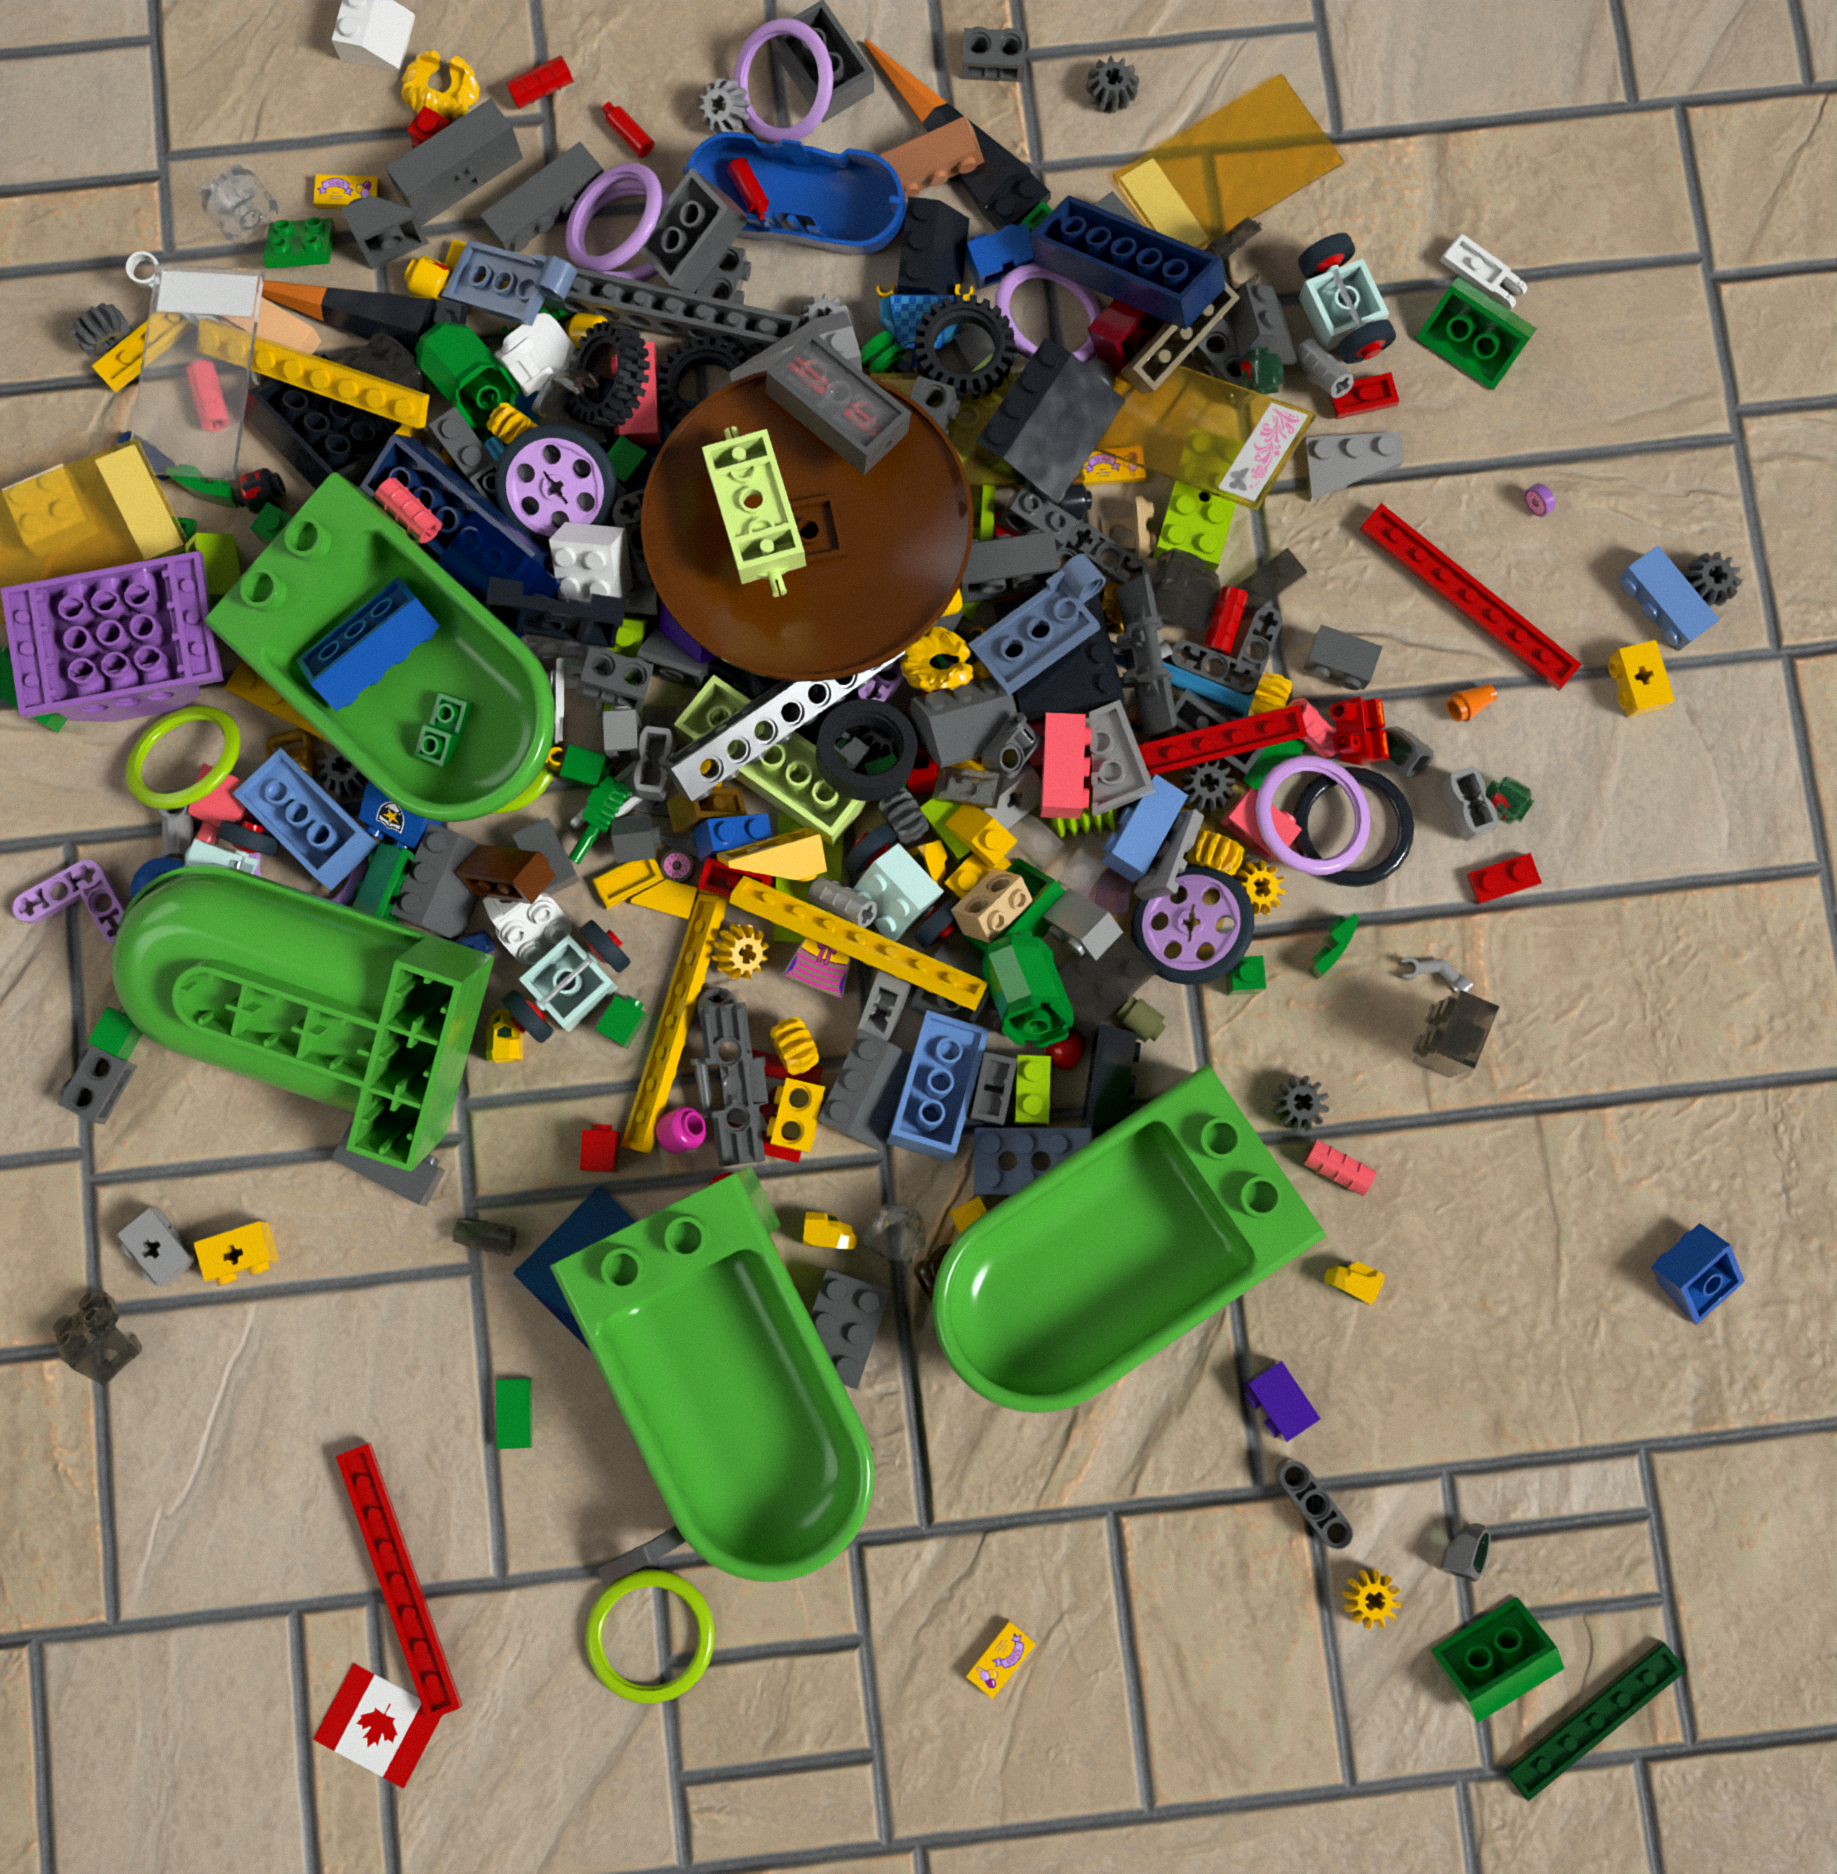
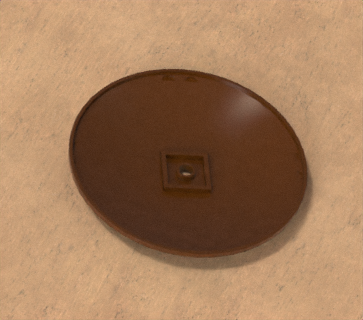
M768 370L734 381L703 400L681 420L662 446L650 471L641 510V536L648 571L659 597L679 626L696 643L719 659L752 674L777 680L819 682L863 673L895 658L919 641L936 624L957 593L966 572L973 538V504L965 469L955 447L933 417L916 401L895 387L867 375L911 412L908 433L863 475L765 393L766 372ZM846 391L851 397L854 398V396L851 393ZM733 426L738 428L739 436L764 429L768 431L806 560L805 567L787 571L782 575L787 590L785 595H781L779 585L776 584L779 597H774L769 579H759L745 584L741 583L702 450L704 446L725 441L724 430L726 428H729L732 438H734L731 429ZM750 495L744 500V505L754 509L762 504L763 499L758 495ZM807 525L814 526L818 529V534L812 539H805L800 535L803 527Z

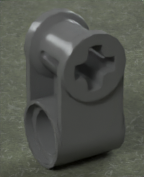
M1020 712L1011 716L1003 724L1001 730L991 743L984 749L982 764L988 772L994 774L1018 772L1032 753L1042 744L1044 740L1043 735L1040 732H1035L1026 722L1027 717L1024 713Z

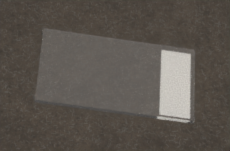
M156 264L130 445H136L149 474L235 481L265 275L264 271L259 269Z

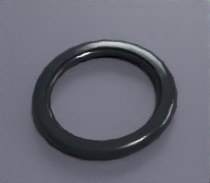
M1343 767L1355 778L1357 783L1375 788L1388 799L1397 816L1398 837L1388 857L1370 869L1361 871L1342 870L1329 875L1319 876L1340 886L1362 887L1373 885L1387 879L1397 871L1409 855L1414 839L1412 810L1405 795L1392 781L1382 774L1367 768ZM1325 774L1319 775L1305 787L1297 799L1292 815L1296 820L1295 824L1302 829L1294 839V844L1301 856L1310 859H1322L1315 851L1308 832V817L1312 805L1323 792L1338 785L1336 781Z

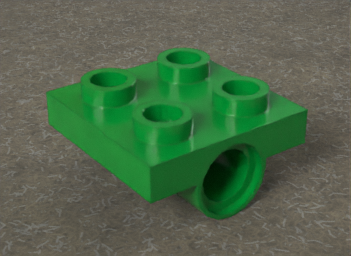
M312 217L301 221L279 220L275 223H270L263 254L266 269L330 264L335 235L333 218L322 219L320 217Z

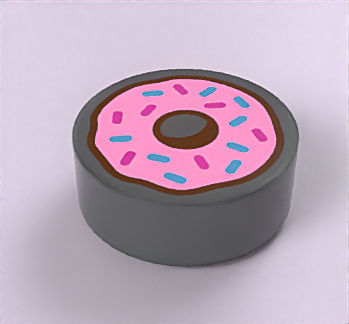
M678 849L671 850L662 858L661 871L666 879L684 883L694 873V862L687 852Z

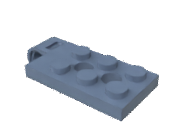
M468 240L441 296L447 300L468 305V308L532 326L545 298L564 302L578 271L569 262L556 256L550 255L547 257L533 253L532 257ZM486 274V277L477 283L479 277ZM510 281L509 285L501 290L503 283Z
M1085 554L1074 556L1061 570L1046 580L1047 587L968 644L969 649L1007 696L1011 695L1100 629L1099 622L1083 603L1102 589L1106 578ZM1044 625L1050 629L1049 633L1043 638H1036L1032 635V631L1037 626ZM1011 645L1023 647L1022 653L1017 657H1008L1005 654L1007 648Z
M975 1128L974 1195H1013L1092 1141V1128ZM1005 1152H1013L1018 1159L1017 1166L1011 1171H1004L999 1165V1159ZM1039 1152H1045L1051 1158V1165L1045 1171H1037L1032 1164L1033 1157Z

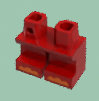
M1362 696L1335 703L1329 707L1330 717L1336 723L1337 734L1333 741L1335 751H1338L1340 754V761L1365 766L1390 759L1386 730L1381 729L1386 727L1382 699L1362 700Z

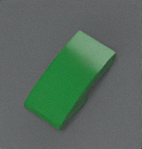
M181 465L180 469L168 468L167 474L172 480L191 495L216 505L238 508L239 503L235 496V490L229 483L221 480L209 481L200 469L190 465Z
M438 692L430 723L422 725L414 756L446 767L462 737L473 703L445 692Z
M1300 739L1267 746L1248 773L1244 775L1242 781L1255 790H1259L1264 777L1269 771L1285 759L1299 756L1306 743Z
M1355 913L1348 919L1341 915L1327 927L1331 933L1324 940L1330 945L1332 950L1325 946L1312 957L1315 964L1308 969L1316 979L1324 975L1347 948L1359 920Z

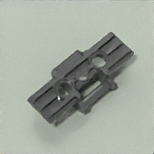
M1143 574L1116 589L1124 635L1118 636L1116 639L1117 643H1111L1114 654L1124 656L1127 671L1122 673V677H1119L1122 689L1134 687L1143 739H1147L1176 727L1177 718L1170 679L1173 678L1172 672H1168L1167 668L1163 667L1157 631L1163 628V623L1158 620L1149 574ZM1150 686L1154 692L1153 696L1150 693Z
M746 1002L700 1007L699 1014L705 1056L690 1058V1063L695 1068L700 1110L697 1112L700 1113L702 1118L713 1117L719 1167L766 1161L759 1105L768 1104L771 1102L770 1092L766 1088L764 1066H766L765 1055L752 1056ZM724 1042L734 1043L738 1048L736 1058L732 1060L721 1059L718 1055L719 1046ZM718 1063L721 1073L724 1107L713 1108L708 1065ZM739 1108L745 1112L746 1121L742 1126L733 1127L728 1124L726 1117L731 1109Z

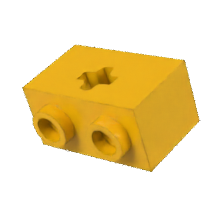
M1656 640L1620 648L1609 657V673L1613 679H1616L1619 689L1618 702L1620 707L1625 710L1627 718L1665 709L1675 701Z
M258 1221L194 1242L204 1282L216 1281L217 1286L237 1281V1274L249 1271L250 1275L270 1270V1263L279 1261L269 1222ZM237 1249H241L243 1255L239 1256L238 1260H233L232 1255L237 1253Z

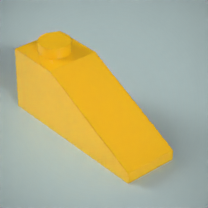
M810 827L717 853V859L729 868L801 882L813 880L817 877V874L827 871L821 835Z

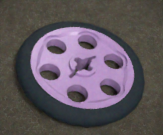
M558 424L532 427L516 436L506 446L499 458L495 472V494L499 508L504 516L518 525L543 547L550 548L549 539L559 529L552 523V514L555 511L566 513L570 523L606 526L612 517L613 506L617 501L618 482L614 466L605 450L593 438L581 430ZM554 445L560 450L561 458L557 463H550L544 458L543 450L545 446ZM583 459L590 464L591 472L588 477L581 478L575 474L573 465L576 460ZM526 463L533 467L535 476L532 481L526 482L519 478L517 470L520 464ZM550 479L554 482L561 481L564 486L561 488L562 495H559L557 492L553 494L549 492L548 488L551 487ZM587 492L594 497L595 505L593 509L583 510L580 508L577 502L580 493ZM531 496L538 501L539 510L536 514H528L523 510L522 500L525 497Z
M1186 865L1185 871L1178 873L1175 878V882L1179 884L1178 888L1187 890L1188 896L1183 903L1175 904L1171 902V895L1144 901L1139 898L1131 920V937L1136 953L1143 964L1155 975L1178 984H1203L1226 974L1244 957L1251 944L1255 928L1254 909L1249 895L1241 883L1233 876L1207 866ZM1208 890H1218L1220 892V899L1216 904L1206 905L1203 903V896ZM1161 914L1166 915L1169 920L1166 928L1159 931L1154 930L1151 925L1154 917ZM1195 914V918L1200 925L1194 926L1190 934V930L1185 923L1191 922V918ZM1222 918H1231L1234 921L1233 929L1226 934L1217 932V922ZM1171 943H1178L1182 947L1181 954L1175 959L1166 958L1164 954L1165 948ZM1202 945H1212L1215 951L1211 959L1201 961L1197 958V951Z

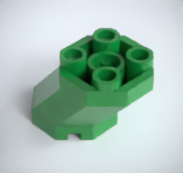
M440 321L420 336L415 349L417 367L452 408L456 407L470 428L484 427L488 430L486 424L490 419V415L501 403H509L517 409L515 401L516 395L519 397L520 394L519 385L508 369L498 361L471 328L453 321Z
M1026 930L1016 931L1014 934L986 944L982 959V972L986 982H988V988L1001 1018L1002 1032L1016 1045H1025V1040L1034 1041L1035 1047L1043 1048L1067 1039L1069 1026L1072 1027L1074 1023L1073 1010L1054 964L1053 951L1039 937H1033L1032 933Z

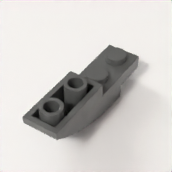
M454 406L430 423L428 427L470 485L500 510L495 494V472L498 463L492 458ZM522 500L523 510L528 514H535L530 506Z

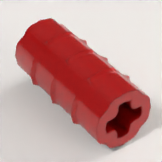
M560 55L550 61L546 60V63L536 68L532 67V70L522 75L518 74V77L506 82V86L517 108L521 109L529 104H534L535 101L547 97L557 90H561V88L573 83L574 80L565 60Z
M1222 586L1218 600H1216V607L1203 647L1226 656L1230 655L1241 616L1244 613L1248 597L1247 592L1232 586Z

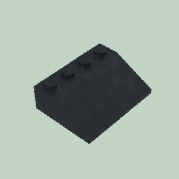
M1044 338L975 441V458L1058 506L1126 400L1074 354Z
M325 354L318 356L331 361ZM274 378L248 390L244 416L316 490L334 472L339 473L352 484L359 487L385 448L389 438L397 431V428L386 417Z
M1040 591L995 604L994 610L997 623ZM1099 593L1083 604L1099 622L1100 629L1014 692L1018 712L1024 713L1028 724L1044 723L1046 712L1086 714L1085 718H1089V712L1117 700L1121 702L1125 700ZM1040 625L1034 628L1032 635L1036 638H1043L1049 633L1050 629L1047 626ZM1011 645L1007 648L1005 654L1008 657H1017L1022 653L1023 647Z

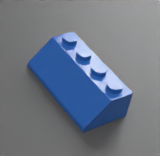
M397 576L296 659V662L311 686L337 712L342 707L351 705L357 699L358 694L366 687L378 683L389 668L394 664L403 662L409 656L410 651L418 644L430 640L440 625L404 581Z

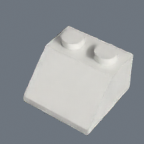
M342 0L331 40L341 61L401 72L415 15L394 0Z

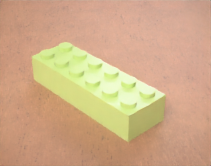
M713 674L674 723L677 737L689 745L747 705L751 700ZM763 721L759 722L755 727L756 737L760 736L764 731ZM795 731L792 732L793 736L786 742L778 745L774 744L768 748L766 755L762 759L754 763L748 762L738 769L739 774L734 778L803 827H810L820 833L821 839L832 847L836 845L869 802L850 799L833 790L825 782L818 770L816 746ZM733 740L728 745V755L734 754L737 750L738 744L736 740Z

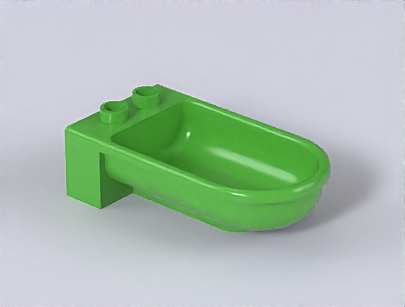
M334 472L327 477L208 614L205 624L372 784L402 809L419 817L441 822H462L491 814L522 794L539 775L547 760L553 741L555 719L554 698L547 674L538 658L522 640L420 548L423 543H420L412 534H408L407 530L400 523H397L396 519L389 512H386L384 507L339 473ZM399 576L431 613L440 627L435 630V634L430 640L420 643L412 649L409 656L403 662L394 664L389 668L378 683L366 687L358 694L357 699L351 705L342 707L336 712L311 686L296 659ZM438 692H445L473 703L462 737L446 767L414 756L422 725L430 723Z
M196 864L176 868L158 876L134 896L125 909L119 923L112 949L111 971L115 992L123 1010L132 1023L154 1043L179 1055L355 1114L346 1150L412 1172L445 1137L494 962V956L236 868L216 864Z
M1206 1063L967 1226L949 1247L937 1272L932 1297L934 1328L942 1352L950 1366L980 1396L1002 1407L1021 1412L1048 1413L1061 1411L1086 1402L1318 1243L1326 1237V1234L1215 1072Z
M752 1165L550 1265V1268L680 1534L699 1556L721 1571L746 1580L778 1582L803 1577L817 1571L838 1557L849 1546L863 1525L870 1508L875 1483V1464L872 1447L865 1427L770 1236L781 1224Z

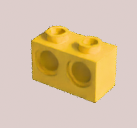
M786 1078L784 1085L778 1084L774 1103L779 1104L777 1117H770L766 1136L772 1137L770 1142L772 1145L811 1154L826 1087ZM797 1090H803L809 1096L808 1103L802 1108H795L790 1103L792 1093ZM790 1122L797 1123L801 1128L800 1136L793 1141L784 1139L782 1135L783 1127Z

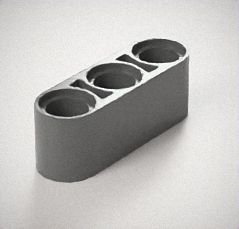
M1294 1459L1280 1461L1274 1471L1276 1482L1317 1537L1333 1549L1347 1547L1352 1542L1353 1529L1310 1470L1303 1463ZM1296 1466L1300 1471L1299 1480L1289 1485L1285 1481V1472L1288 1468ZM1317 1494L1321 1499L1320 1508L1315 1512H1308L1306 1501L1309 1496ZM1333 1523H1339L1342 1527L1341 1536L1336 1540H1329L1327 1536L1328 1527Z

